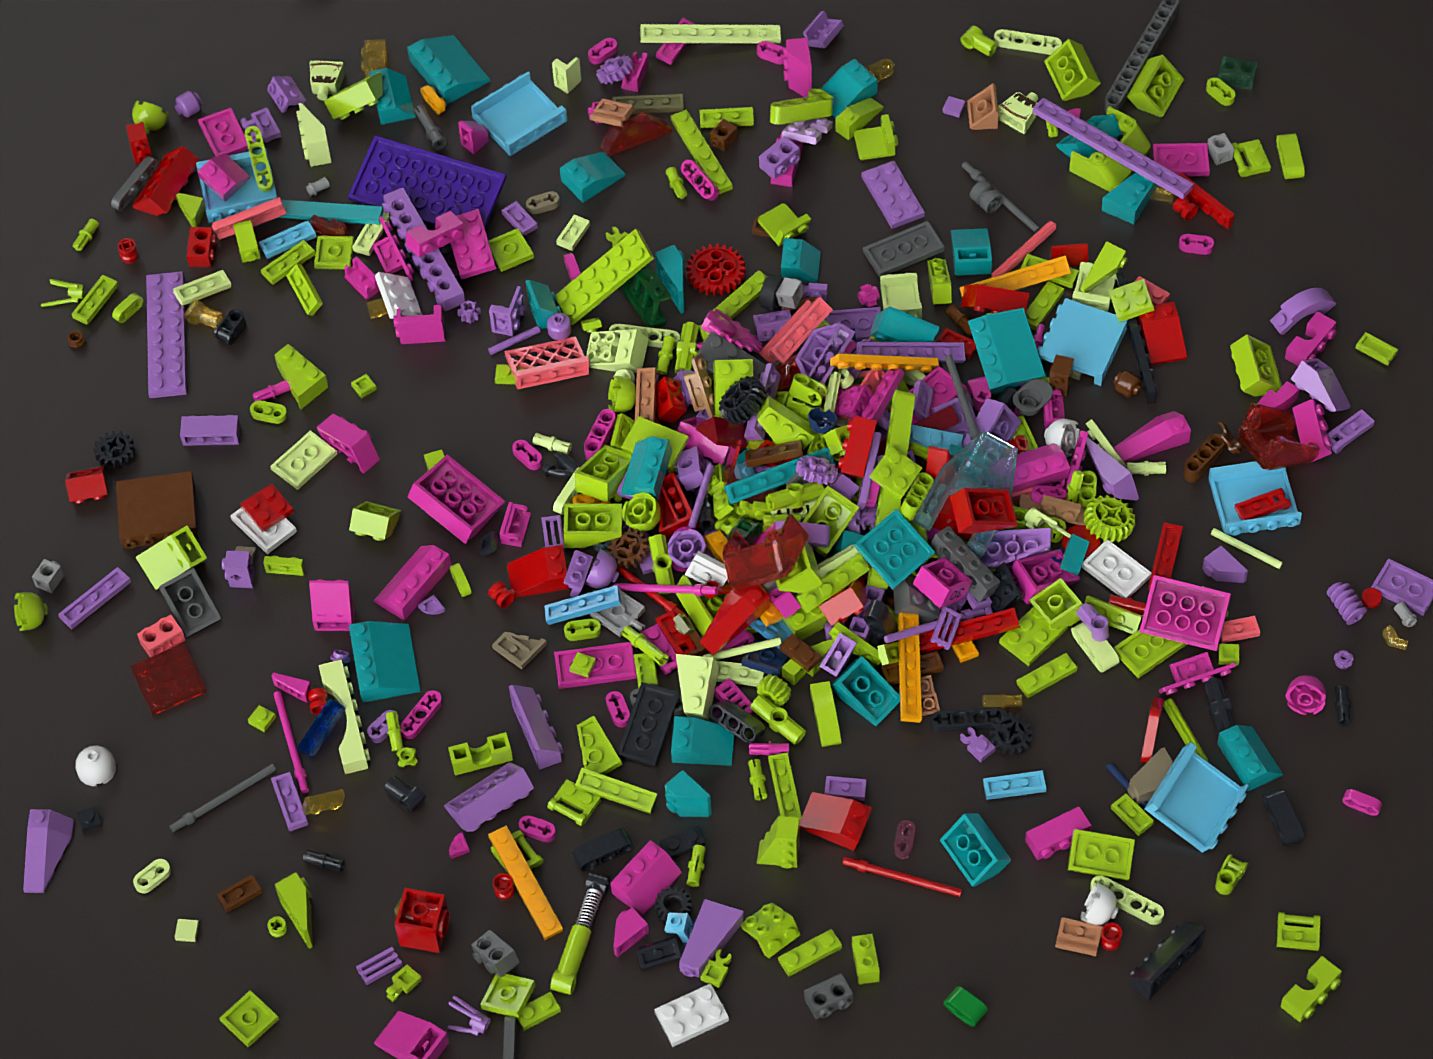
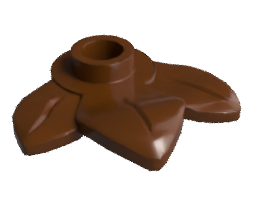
M1218 422L1217 424L1224 431L1220 437L1226 442L1225 444L1233 455L1240 454L1243 447L1240 440L1233 436L1223 422Z

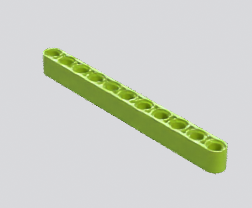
M895 390L892 399L885 453L892 446L907 457L915 393ZM881 485L875 527L894 510L897 509L899 511L901 499ZM869 564L870 570L868 571L867 586L887 590L889 585Z

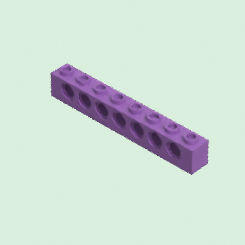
M402 187L383 195V209L386 214L390 213L392 225L398 228V235L401 240H405V247L408 253L411 252L413 254L412 259L415 265H419L421 268V276L423 279H427L429 290L436 295L437 304L442 305L445 311L459 306L460 303L463 304L465 302L464 292L440 250L436 249L429 254L418 257L406 246L407 231L419 225H422L425 229L427 228L404 188Z

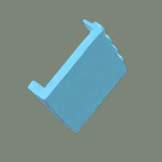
M529 72L518 76L517 79L505 84L499 90L471 106L473 118L480 126L483 125L488 130V134L509 156H512L567 121L566 109L563 106L557 107L531 81Z
M265 148L266 155H267V159H268V163H269V167H270V162H269V158H268L267 149ZM262 149L254 150L252 153L259 155ZM249 152L229 156L250 178L225 202L200 179L209 223L219 221L277 198L274 181L273 188L269 192L259 190ZM209 160L196 162L197 170L204 166ZM263 163L256 166V169L259 171H263L266 168V165ZM262 176L263 185L267 186L266 177Z
M1065 298L1063 304H1059L1057 308L1056 319L1053 318L1051 320L1050 331L1044 335L1043 346H1039L1037 350L1041 363L1043 360L1053 363L1056 354L1074 358L1073 370L1093 376L1094 384L1101 386L1127 331L1128 320L1119 322L1115 314Z
M1285 457L1210 468L1208 479L1223 533L1236 536L1240 533H1255L1260 530H1274L1279 527H1293L1300 524L1302 513L1298 512L1286 473L1287 462ZM1279 488L1284 490L1286 499H1289L1292 504L1286 510H1278L1256 519L1243 521L1240 520L1234 509L1237 503Z
M1190 742L1182 748L1144 809L1203 853L1208 849L1212 850L1218 843L1216 838L1219 833L1222 834L1228 826L1227 820L1231 819L1237 812L1235 807L1246 797L1247 793L1245 791L1249 785L1245 784L1240 787L1197 755L1194 752L1197 746Z

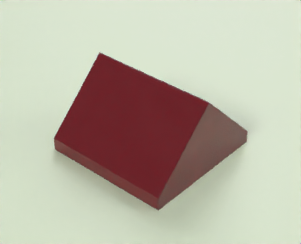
M712 417L696 427L698 432L716 445L737 448L747 447L743 423L737 425L729 423L722 417Z

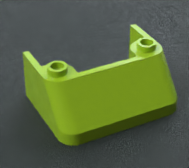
M1109 106L1107 108V115L1114 114L1118 127L1123 132L1121 135L1124 137L1120 142L1147 156L1150 152V142L1135 119ZM1074 151L1071 152L1069 171L1109 192L1128 179L1134 172L1102 152H1095L1089 158Z

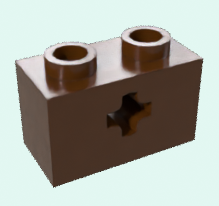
M1056 354L1050 371L1049 384L1052 390H1060L1062 392V395L1059 396L1067 398L1073 377L1074 358Z

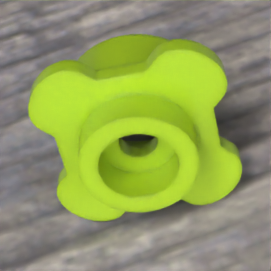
M405 747L397 752L399 767L403 768L406 765L415 766L418 763L415 758L416 750L414 748Z

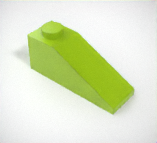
M868 98L847 107L835 118L836 132L850 140L854 136V131L861 130L884 109V106L872 98Z
M1106 241L1082 284L1080 292H1090L1116 274L1120 267L1123 268L1128 259L1126 258V251Z

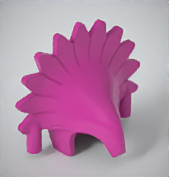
M710 310L705 317L701 328L709 334L713 331L730 343H736L740 348L745 347L750 352L753 350L757 353L762 351V343L757 340V336L749 333V329L741 327L738 321H732L728 315L720 310ZM704 342L697 343V348L700 349Z

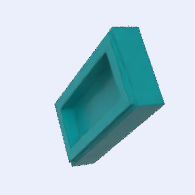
M1071 534L1060 569L1077 576L1080 572L1089 541Z

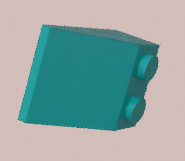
M856 59L842 66L821 88V90L833 96L832 116L836 118L847 107L877 94V79Z
M604 152L575 158L560 167L561 182L582 203L625 176V173Z
M672 245L655 253L656 274L671 294V299L682 314L684 313V255L681 250L678 251L675 245Z
M863 656L855 659L831 684V689L842 701L875 726L900 702V695Z
M674 716L671 748L672 763L732 766L733 733L716 723L695 717Z

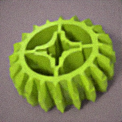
M1100 495L1097 499L1093 498L1087 504L1083 514V523L1086 524L1087 530H1091L1090 535L1095 534L1097 539L1102 538L1104 542L1108 539L1112 543L1114 541L1119 543L1132 533L1135 526V514H1133L1132 508H1128V503H1122V499L1117 500L1115 496L1110 498L1108 495L1103 498Z

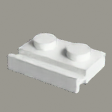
M698 551L686 570L685 575L704 585L707 581L712 580L723 587L733 568Z

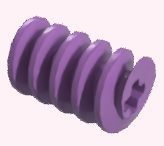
M1338 582L1333 584L1326 594L1330 597V600L1334 603L1346 624L1352 625L1363 617L1367 609L1362 607L1363 603L1358 601L1359 597L1354 595L1355 591L1350 589L1351 585L1349 583L1343 584Z

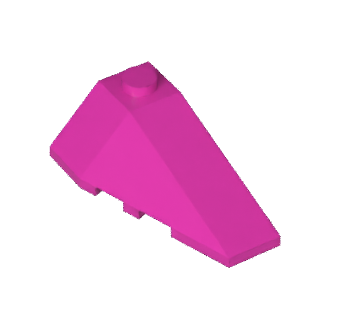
M1172 411L1155 417L1113 448L1123 462L1127 463L1188 443L1191 429L1182 414Z

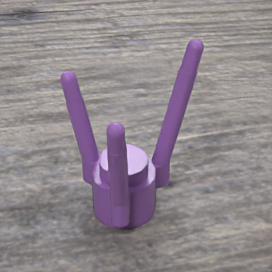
M453 996V999L463 1007L451 1001L448 1004L471 1017L469 1025L472 1026V1029L450 1025L447 1028L449 1030L472 1033L478 1036L479 1032L484 1034L488 1029L491 1019L462 999Z

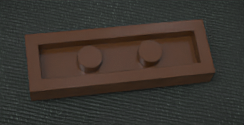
M802 440L746 451L745 462L747 468L759 467L767 463H778L781 460L796 459L803 456Z
M937 651L920 656L921 677L944 670ZM899 662L881 667L883 677L890 686L900 684Z

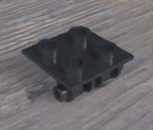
M1002 562L993 572L1000 581L997 589L990 596L991 606L995 613L1003 611L1014 599L1016 601L1024 599V593L1018 587L1019 583L1016 582L1017 578L1014 576L1012 568L1006 565L1005 562Z

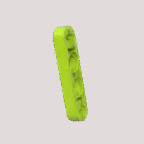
M250 126L245 131V137L257 186L260 191L269 192L273 188V179L261 131L256 126ZM252 132L256 134L255 137L257 142L253 143V139L251 136ZM259 147L262 149V152L259 155H255L252 153L254 148ZM263 163L266 165V168L263 171H259L256 169V166ZM262 176L266 177L267 186L263 185Z

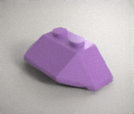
M840 322L812 330L795 358L801 374L825 384L835 367L830 365V358L837 354H843L855 331Z

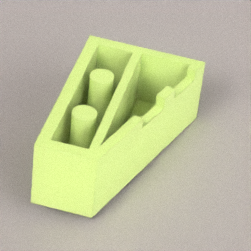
M676 654L684 713L688 717L709 721V708L713 702L719 664L713 657Z

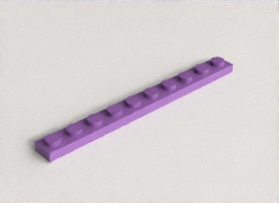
M1042 98L1033 107L1032 113L1183 199L1193 189V183L1045 98Z

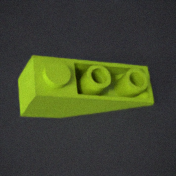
M935 258L927 261L933 304L952 303L951 281L946 259Z

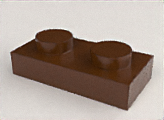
M793 633L779 645V650L807 672L822 660V656Z
M251 874L217 893V897L228 913L263 892Z

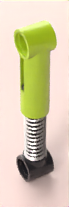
M592 871L589 872L585 885V891L587 892L576 924L572 926L558 969L553 974L551 990L572 995L576 985L577 973L592 933L590 929L599 906L598 904L600 903L599 900H601L602 896H606L609 890L610 876Z

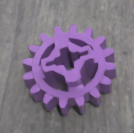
M625 55L609 58L605 61V65L600 66L601 69L597 70L598 73L596 75L599 81L605 84L621 81L625 78L626 74H630L634 64L631 58Z
M806 456V458L801 457L798 460L796 472L799 473V476H804V480L808 482L828 485V482L833 483L836 481L838 468H835V464H830V461L825 458Z

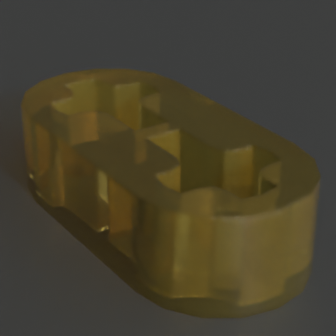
M882 59L865 68L879 81L893 74L894 63L890 59Z

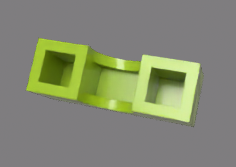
M506 732L487 737V743L478 748H470L468 742L448 747L455 775L513 761Z
M1321 956L1309 969L1307 980L1315 988L1304 990L1295 984L1283 997L1281 1008L1299 1022L1305 1017L1308 1019L1314 1013V1007L1318 1003L1322 1004L1327 999V993L1339 986L1342 971Z

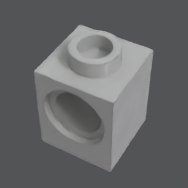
M1225 133L1208 138V153L1216 165L1233 159L1234 148Z
M786 277L776 292L779 306L793 309L797 308L804 295L802 282Z
M44 559L32 578L36 587L53 593L64 577L59 563Z

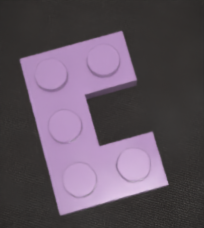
M823 117L792 122L782 131V137L785 136L791 140L816 145L821 140L822 133H828L832 129L833 121Z

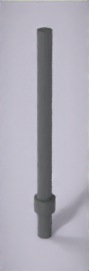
M968 162L963 163L962 167L975 182L981 180L988 181L978 169H974ZM1004 196L1002 204L1034 233H1037L1040 227Z
M947 355L945 360L970 430L968 434L971 441L974 442L976 451L980 453L984 451L980 439L982 437L980 430L976 427L953 357L952 355Z
M273 764L269 765L193 812H187L182 815L180 820L169 826L174 833L185 825H191L198 817L275 772V766Z

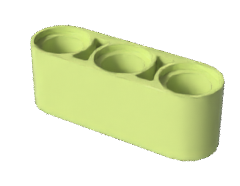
M1083 622L1071 629L1074 639L1100 672H1104L1120 663L1117 653L1108 641H1095L1091 636L1090 630Z

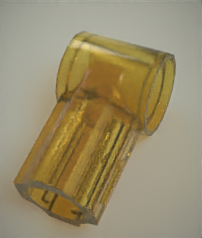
M193 300L184 314L186 321L191 324L202 323L214 328L221 323L224 317L222 312L207 308L204 303L198 300Z

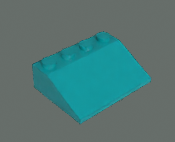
M454 35L422 39L407 47L409 61L430 87L432 86L435 89L438 97L444 99L446 105L490 82L489 77Z
M1024 308L988 314L968 321L992 395L1003 392L1005 388H1015L1031 380L1046 377Z
M366 621L349 625L362 703L421 692L409 624Z

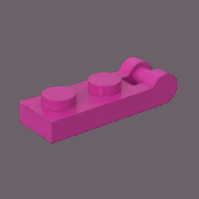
M658 624L640 632L646 636L650 643L668 656V659L665 660L672 661L663 666L659 665L665 675L671 673V670L675 668L678 669L676 653Z

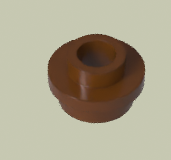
M79 330L71 331L67 337L68 345L73 348L81 347L86 341L85 335Z

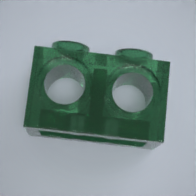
M1223 56L1218 78L1227 85L1252 90L1258 62Z

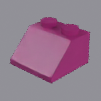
M226 153L210 159L198 170L199 178L224 202L250 178Z

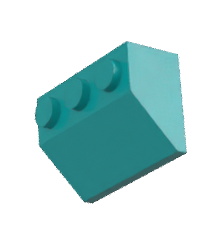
M388 68L369 71L370 76L378 72L382 74L383 95L378 98L379 102L376 103L381 125L416 118L406 76Z
M1114 114L1093 116L1086 121L1116 140L1123 133L1118 127ZM1070 134L1056 144L1057 148L1070 158L1072 151L1086 158H1089L1095 152H1100Z
M889 306L875 316L870 336L875 337L879 342H932L939 330V326Z
M648 437L635 443L621 495L633 496L634 494L644 492L649 493L658 500L672 453L668 439Z
M1235 725L1219 733L1217 745L1242 784L1249 785L1246 789L1247 791L1283 776L1280 768L1253 727Z
M963 814L940 839V842L972 887L999 874L1011 861V858L979 814Z

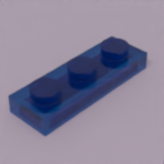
M329 699L297 749L314 758L346 708Z

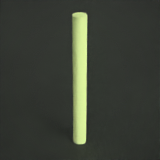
M1215 528L1211 532L1212 536L1278 569L1283 565V562Z
M778 637L719 651L714 656L711 653L703 656L719 660L779 646L781 639Z

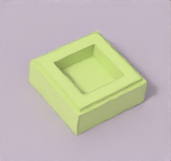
M178 919L175 940L196 942L199 921Z

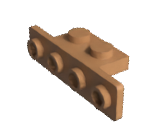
M698 353L691 359L695 372L686 374L684 379L694 411L707 409L710 419L715 416L712 381L706 370V361L702 354Z
M1022 493L1020 496L1019 507L1030 510L1032 507H1035L1045 515L1059 518L1064 522L1086 526L1083 523L1085 509L1081 508V504L1046 495L1043 496L1039 504L1032 501L1030 495Z

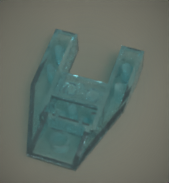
M986 431L980 433L941 468L913 523L930 531L949 494L952 496L963 488L1009 489L1012 499L1018 448ZM997 530L972 533L967 546L981 559Z

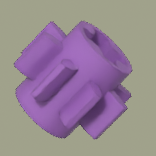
M467 300L463 304L460 303L461 309L457 311L458 316H461L462 322L471 323L479 320L478 315L481 314L480 307H477V302Z

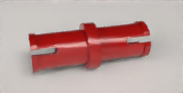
M1113 594L1110 595V604L1144 615L1146 603L1134 601L1130 597L1126 599Z

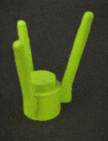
M50 279V284L68 288V296H71V298L42 303L41 307L70 302L78 303V299L84 298L85 285Z

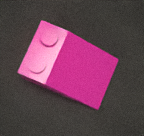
M1060 549L1018 559L1012 565V572L1017 578L1018 587L1024 593L1023 600L1026 604L1030 603L1029 599L1060 578L1067 586L1080 580L1078 575L1076 576L1060 569L1064 555Z

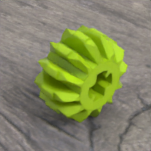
M768 674L761 679L757 686V693L765 696L777 707L784 705L791 695V689L787 686L788 683L778 678L777 675L772 676Z

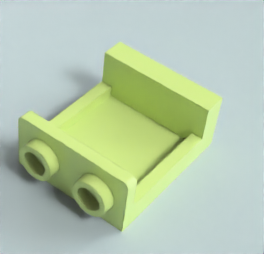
M1081 262L1072 300L1108 312L1111 302L1109 291L1114 289L1116 274L1090 292H1080L1082 284L1094 265L1090 262Z
M917 273L880 276L883 310L891 306L922 319V305L919 298Z

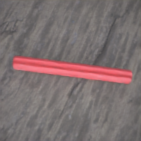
M1052 221L1045 224L991 274V277L1009 273L1027 254H1030L1056 230V224Z

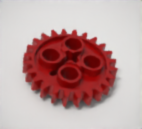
M717 243L715 247L709 244L707 249L702 246V251L696 249V255L691 254V259L688 260V265L686 266L687 278H689V283L693 284V288L699 287L700 293L706 290V295L713 292V296H716L717 292L721 296L723 291L730 293V288L736 290V284L741 285V280H744V274H746L743 256H738V250L733 252V247L726 249V244L722 248Z

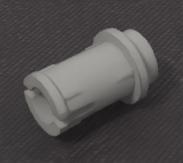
M323 177L316 182L308 183L306 190L310 196H316V193L329 188L330 184L327 178Z
M1400 602L1394 607V610L1403 620L1402 624L1404 626L1412 627L1416 624L1417 616L1410 612L1404 602Z

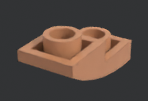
M931 675L921 677L922 716L940 711Z

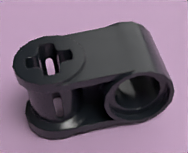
M240 309L230 310L215 328L214 337L223 339L228 345H233L246 328L243 312Z

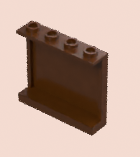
M192 471L116 481L119 539L122 548L152 546L185 526L189 527L195 538H199L196 527L195 482Z

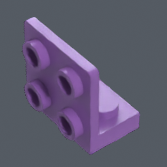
M517 286L509 308L496 305L490 306L489 314L492 332L514 336L515 330L519 329L521 315L524 316L526 305L523 303L524 294H522L521 286Z

